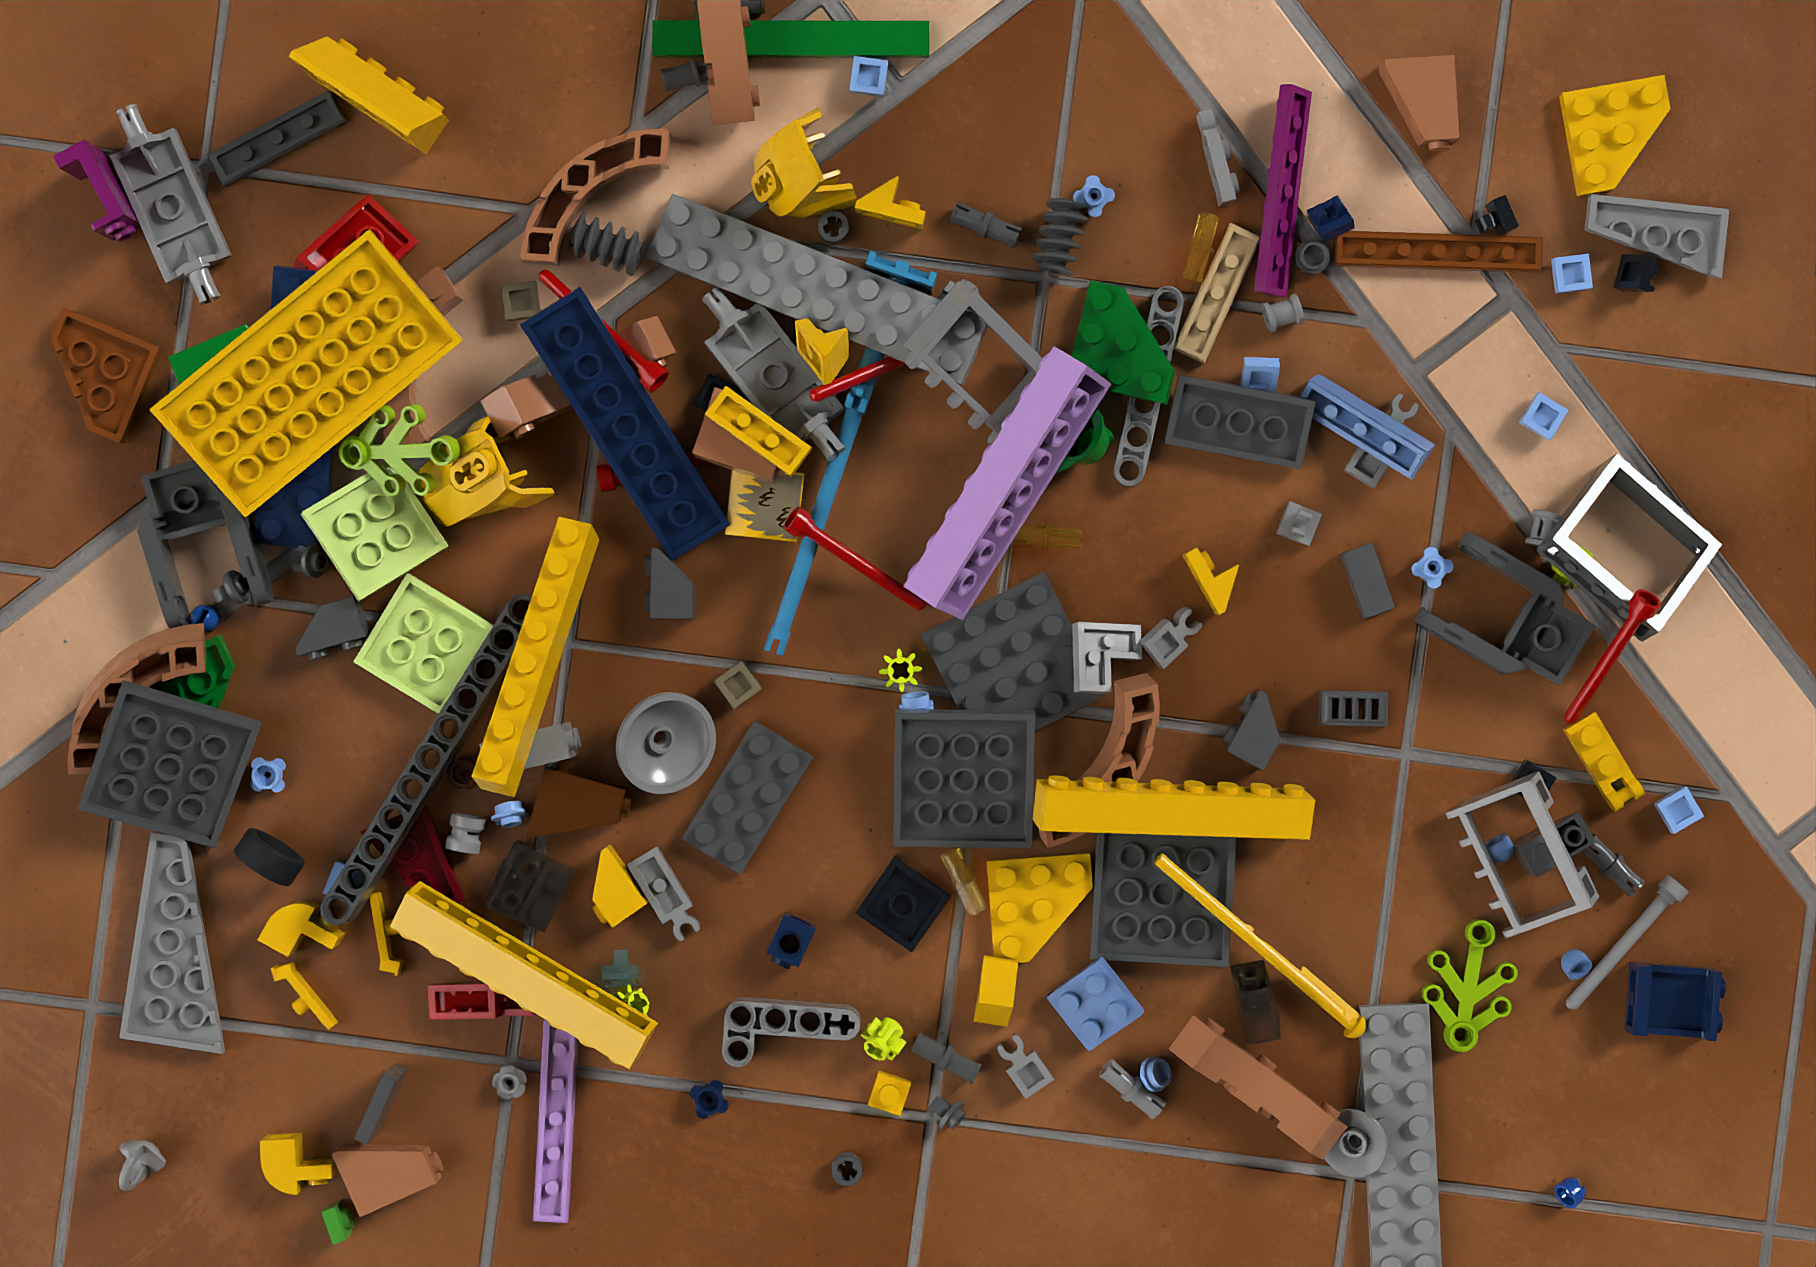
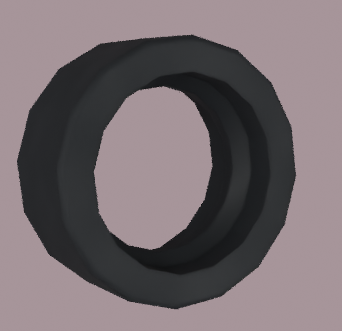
M249 828L234 849L237 858L250 869L266 879L286 887L293 883L305 865L304 859L291 847L272 835L255 828Z

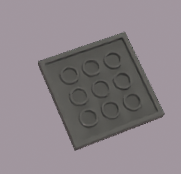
M1045 572L969 609L963 620L953 617L921 633L959 710L1035 711L1036 731L1106 696V694L1074 693L1072 626Z
M123 680L77 809L216 848L261 728V721Z
M895 709L893 847L1032 848L1035 711Z
M1097 833L1089 958L1098 959L1102 956L1105 960L1229 967L1231 929L1154 864V861L1163 853L1232 912L1236 837Z

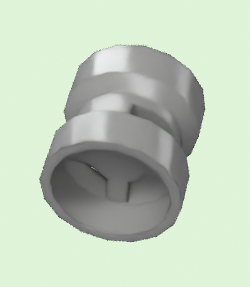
M451 813L450 825L452 826L451 835L446 839L445 848L464 853L479 854L481 847L479 834L484 830L486 819L469 814Z

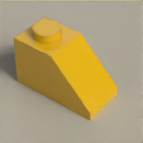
M610 844L601 850L592 898L596 905L592 908L603 924L608 922L613 928L649 901Z

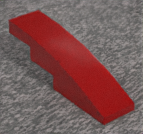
M482 981L428 985L429 1020L494 1019L500 1016L536 1015L534 1012L522 1009L517 1002L504 994L492 991Z

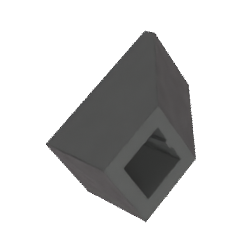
M651 548V556L645 557V576L651 577V591L645 590L644 610L650 611V618L695 619V584L661 549Z
M352 596L319 606L296 647L297 656L308 655L309 660H314L330 655L329 648L341 645L343 651L363 646L362 639L368 638L370 630L362 602H358L356 597Z
M1256 689L1253 694L1248 692L1239 707V711L1243 712L1237 725L1234 723L1229 725L1222 741L1226 743L1223 750L1264 771L1280 742V737L1267 693Z
M1579 812L1553 821L1570 857L1596 843ZM1539 827L1512 842L1514 853L1526 874L1537 878L1557 866Z

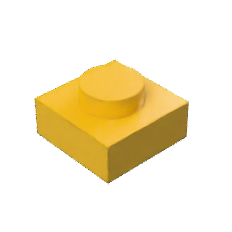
M878 1071L868 1106L901 1116L911 1081Z

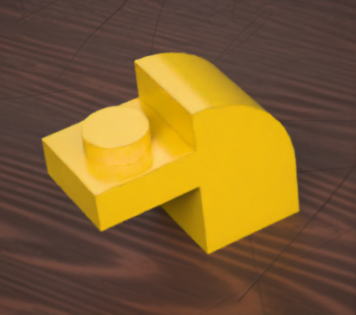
M303 900L291 903L277 910L269 918L257 940L289 957L296 953L305 935L330 949H334L340 945L346 933L338 929L340 925L327 923L322 916L320 919L316 917L321 907L320 903Z
M302 1132L267 1134L260 1140V1159L263 1174L274 1188L283 1193L298 1195L305 1188V1180H307L308 1185H323L329 1183V1179H332L339 1172L334 1158L303 1159Z

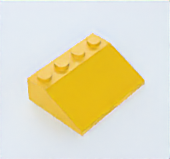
M327 36L291 51L288 57L312 79L426 155L449 122L442 113L444 107L429 96L423 101L413 94L416 89L399 76L393 81L384 75L387 70L384 66L370 57L365 62L355 55L358 49L342 38L335 42Z

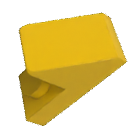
M896 176L856 201L855 213L920 230L923 228L926 211L920 210V204L907 200H900V204L894 203L899 176Z
M808 317L795 321L797 351L824 385L831 384L849 358L847 328L824 334L821 329H817Z
M1198 547L1184 553L1182 557L1214 614L1220 615L1224 613L1239 564L1233 565L1213 576L1211 571L1215 569V566L1206 551L1200 553Z

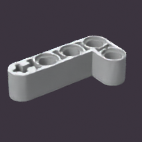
M737 997L731 1001L726 1009L722 1055L725 1062L730 1066H745L752 1059L755 1050L756 1034L841 1041L850 1040L859 1032L860 1014L853 1006L846 1004ZM738 1006L746 1007L751 1014V1018L745 1023L737 1022L732 1016V1010ZM772 1009H779L784 1013L786 1020L781 1025H772L767 1020V1012ZM810 1011L816 1013L820 1018L819 1025L814 1028L805 1027L801 1022V1016L804 1013ZM826 1013H831V1021H840L842 1015H849V1021L855 1022V1024L848 1026V1030H842L840 1023L830 1022V1030L824 1029ZM734 1041H741L746 1044L748 1053L743 1057H736L730 1052L729 1045Z

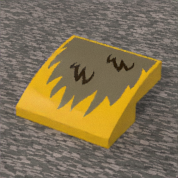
M731 470L726 514L731 525L725 528L724 535L797 542V537L785 531L783 525L793 509L797 506L801 507L805 473L795 472L792 477L784 473L783 477L777 476L775 484Z

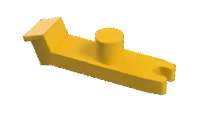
M372 893L370 895V903L380 955L379 970L395 973L394 976H398L402 972L404 960L393 957L389 935L400 933L390 927L393 919L386 920L382 893Z
M294 962L271 967L274 981L286 978L300 997L291 1004L297 1014L302 1016L311 1009L328 1030L338 1023L334 1015L297 971Z

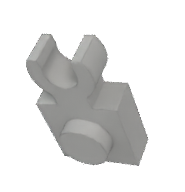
M1186 607L1180 608L1175 613L1172 623L1163 618L1139 641L1158 667L1165 669L1188 647L1183 638L1186 635H1194L1201 629V622L1193 620L1186 626L1185 621L1191 615V609Z
M1014 1033L1012 1038L1017 1044L1015 1050L1011 1052L1006 1051L1001 1043L997 1045V1049L1002 1058L1012 1061L1013 1064L1006 1068V1072L1024 1098L1027 1099L1052 1082L1054 1077L1034 1049L1025 1055L1023 1052V1041L1018 1034Z

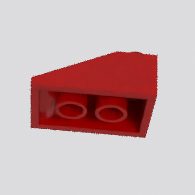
M367 194L299 254L293 267L320 270L369 229H371L399 264L417 246L419 240Z

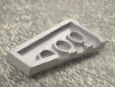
M1591 194L1588 196L1584 231L1719 280L1722 278L1729 209Z

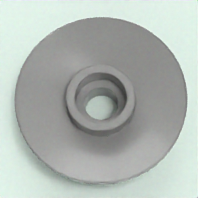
M1356 1109L1340 1110L1341 1115L1338 1117V1120L1344 1123L1347 1128L1324 1159L1335 1171L1342 1175L1354 1178L1371 1175L1380 1168L1386 1158L1388 1148L1386 1135L1380 1124L1369 1114ZM1352 1135H1357L1361 1139L1362 1144L1354 1143Z

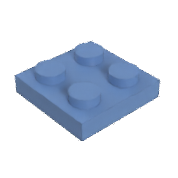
M1102 956L1049 992L1046 997L1088 1051H1091L1133 1022L1144 1012L1142 1006Z

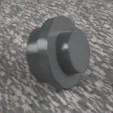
M1311 239L1304 241L1295 252L1296 265L1306 274L1314 275L1322 272L1330 261V252L1327 246L1319 240Z

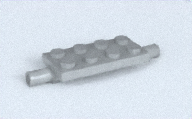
M136 104L125 106L126 112H124L123 108L117 110L116 115L120 119L128 140L126 141L127 146L123 150L110 155V158L165 283L170 285L189 277L200 305L211 303V298L214 301L218 300L221 295L218 293L209 269L211 266L231 258L232 254L177 130L171 128L159 134H152V132L147 131Z
M716 287L712 289L715 299L708 292L702 301L720 321V328L715 335L705 341V345L747 400L802 441L811 438L828 462L836 458L834 456L835 452L838 456L843 453L846 447L827 425L844 412V407L834 395L819 402H814L810 399V391L823 385V382L799 354L797 347L767 309L760 304H755L750 309L742 311L733 306L721 288Z

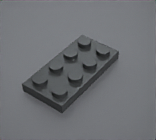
M1178 374L1164 443L1301 469L1316 401Z
M754 721L682 839L741 875L810 764L813 756L759 722Z

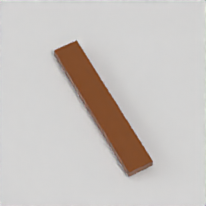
M1348 231L1335 237L1333 244L1334 267L1521 273L1542 272L1543 237Z

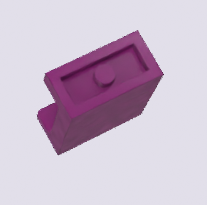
M83 139L53 156L59 169L79 180L88 177L107 212L105 217L91 224L94 232L112 241L117 239L118 242L127 240L137 233L135 229L141 227L120 179L103 150Z

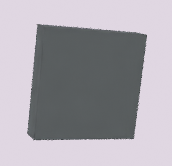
M395 1064L382 1075L354 1138L355 1140L368 1145L381 1132L408 1068Z

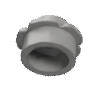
M506 1065L500 1069L499 1073L494 1075L492 1083L493 1087L497 1089L498 1096L501 1098H518L526 1089L524 1085L527 1082V1078L521 1069L513 1065ZM509 1079L513 1081L511 1086L507 1085V1080Z

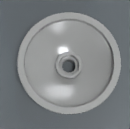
M663 692L647 697L630 710L619 728L616 739V756L619 767L631 783L646 792L669 794L680 791L694 783L705 772L712 760L716 746L714 722L706 708L688 695L677 692ZM661 732L660 739L654 741L655 734Z

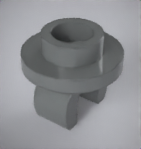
M311 543L307 547L299 545L298 548H295V551L302 552L303 554L301 565H293V570L304 572L306 576L311 578H318L325 573L329 565V556L325 550L321 551V544Z
M235 570L225 573L223 576L224 585L211 591L217 603L233 599L235 602L242 604L248 601L251 595L247 578H243L242 574Z
M936 1096L929 1106L934 1113L942 1118L938 1125L942 1131L949 1127L952 1130L955 1129L966 1115L962 1111L965 1104L961 1100L952 1105L943 1097L939 1098Z

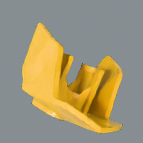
M818 107L781 128L760 147L754 158V176L751 179L754 195L761 203L768 201L769 209L779 217L793 216L806 218L856 205L857 197L852 184H837L841 174L839 169L822 175L819 165L810 151L813 149V142L825 137L823 132L805 136L803 130L823 117Z
M489 416L474 422L465 435L456 439L460 444L461 450L455 462L439 466L430 459L419 469L420 474H431L435 479L436 486L433 492L424 496L418 495V500L428 515L445 527L453 526L469 518L512 507L527 508L555 494L552 488L521 489L517 487L528 473L526 470L509 475V470L496 444L510 439V436L499 438L498 435L491 437L487 434L485 430L488 424L491 423ZM421 479V486L426 489V484Z

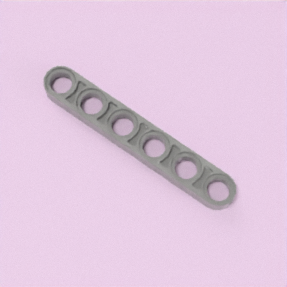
M1164 286L1159 288L1152 297L1146 324L1150 330L1161 326L1168 331V343L1160 346L1167 359L1171 361L1183 308V296L1177 288ZM1163 293H1170L1176 297L1177 306L1171 312L1162 311L1158 306V298ZM1129 397L1113 466L1115 480L1119 484L1128 487L1138 484L1145 475L1161 405L1154 402L1151 412L1141 413L1136 409V398ZM1139 427L1145 431L1146 442L1144 445L1134 447L1129 444L1127 433L1131 428ZM1125 461H1132L1138 466L1139 474L1132 481H1127L1120 476L1119 468Z

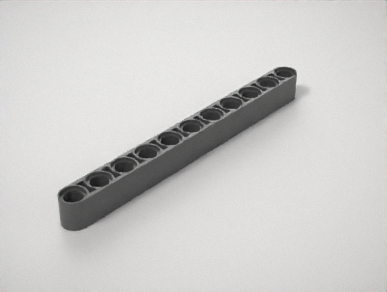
M526 594L513 596L501 612L323 899L320 909L321 915L327 923L332 925L348 924L354 921L420 816L423 808L427 805L503 682L524 621L518 618L517 608L524 602H530L531 596ZM511 631L514 635V643L510 648L502 650L498 644L499 637L502 633ZM487 661H493L496 666L495 674L492 678L483 679L480 674L481 666ZM473 690L477 695V703L473 708L465 709L462 704V697L466 692ZM455 720L459 726L458 734L454 738L448 739L444 735L443 728L448 721ZM436 750L440 755V762L437 767L430 769L425 763V757L429 751ZM417 779L422 786V791L417 798L412 799L408 796L407 786L412 780ZM398 809L403 815V822L398 828L394 829L390 826L388 817L393 810ZM376 839L381 840L384 844V853L378 859L374 858L370 853L371 843ZM357 869L362 870L366 876L365 884L359 889L351 881L352 874ZM338 899L343 900L347 905L346 915L341 919L336 917L333 912V905Z

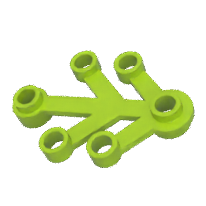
M411 404L401 410V418L383 444L372 445L381 428L389 426L395 421L393 408L389 405H383L371 415L370 421L360 435L349 436L343 441L339 448L341 462L346 467L354 470L364 469L381 485L383 492L391 497L404 492L406 488L405 480L411 485L413 492L419 496L433 492L436 486L433 476L429 473L420 474L404 458H430L436 465L445 466L458 459L461 450L459 442L451 436L444 435L433 439L430 443L401 444L412 427L421 424L425 420V411L422 406ZM411 410L415 413V420L411 418ZM381 411L385 414V421L381 418ZM445 445L448 447L449 453L446 451ZM375 459H384L399 474L389 475ZM421 479L425 482L426 489L421 486ZM391 480L395 482L396 490L393 489Z
M1474 919L1465 928V937L1470 944L1463 982L1450 965V958L1447 953L1440 949H1435L1427 956L1428 965L1439 972L1459 1001L1456 1016L1444 1001V992L1441 987L1434 983H1428L1421 990L1422 999L1433 1006L1446 1025L1443 1031L1446 1045L1456 1052L1471 1050L1478 1041V1032L1499 1017L1508 1016L1512 1010V1004L1506 997L1496 995L1490 999L1489 1008L1472 1018L1473 1007L1477 1002L1503 984L1514 982L1518 976L1516 966L1510 962L1503 961L1497 964L1492 975L1478 984L1484 948L1491 945L1495 939L1494 927L1483 919ZM1482 926L1484 929L1483 936L1478 939L1474 938V928ZM1442 954L1444 957L1443 964L1441 966H1434L1433 958L1435 955ZM1509 966L1512 970L1511 976L1502 978L1501 970ZM1432 988L1437 989V998L1428 1000V990ZM1503 1000L1506 1004L1505 1009L1502 1012H1496L1495 1004ZM1459 1028H1463L1466 1031V1035L1462 1040L1455 1039V1032Z

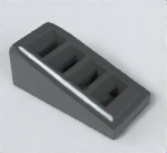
M1319 690L1318 725L1388 727L1389 692ZM1332 698H1338V718H1332ZM1345 698H1351V718H1345ZM1359 698L1365 699L1364 719H1358ZM1372 699H1378V719H1371Z

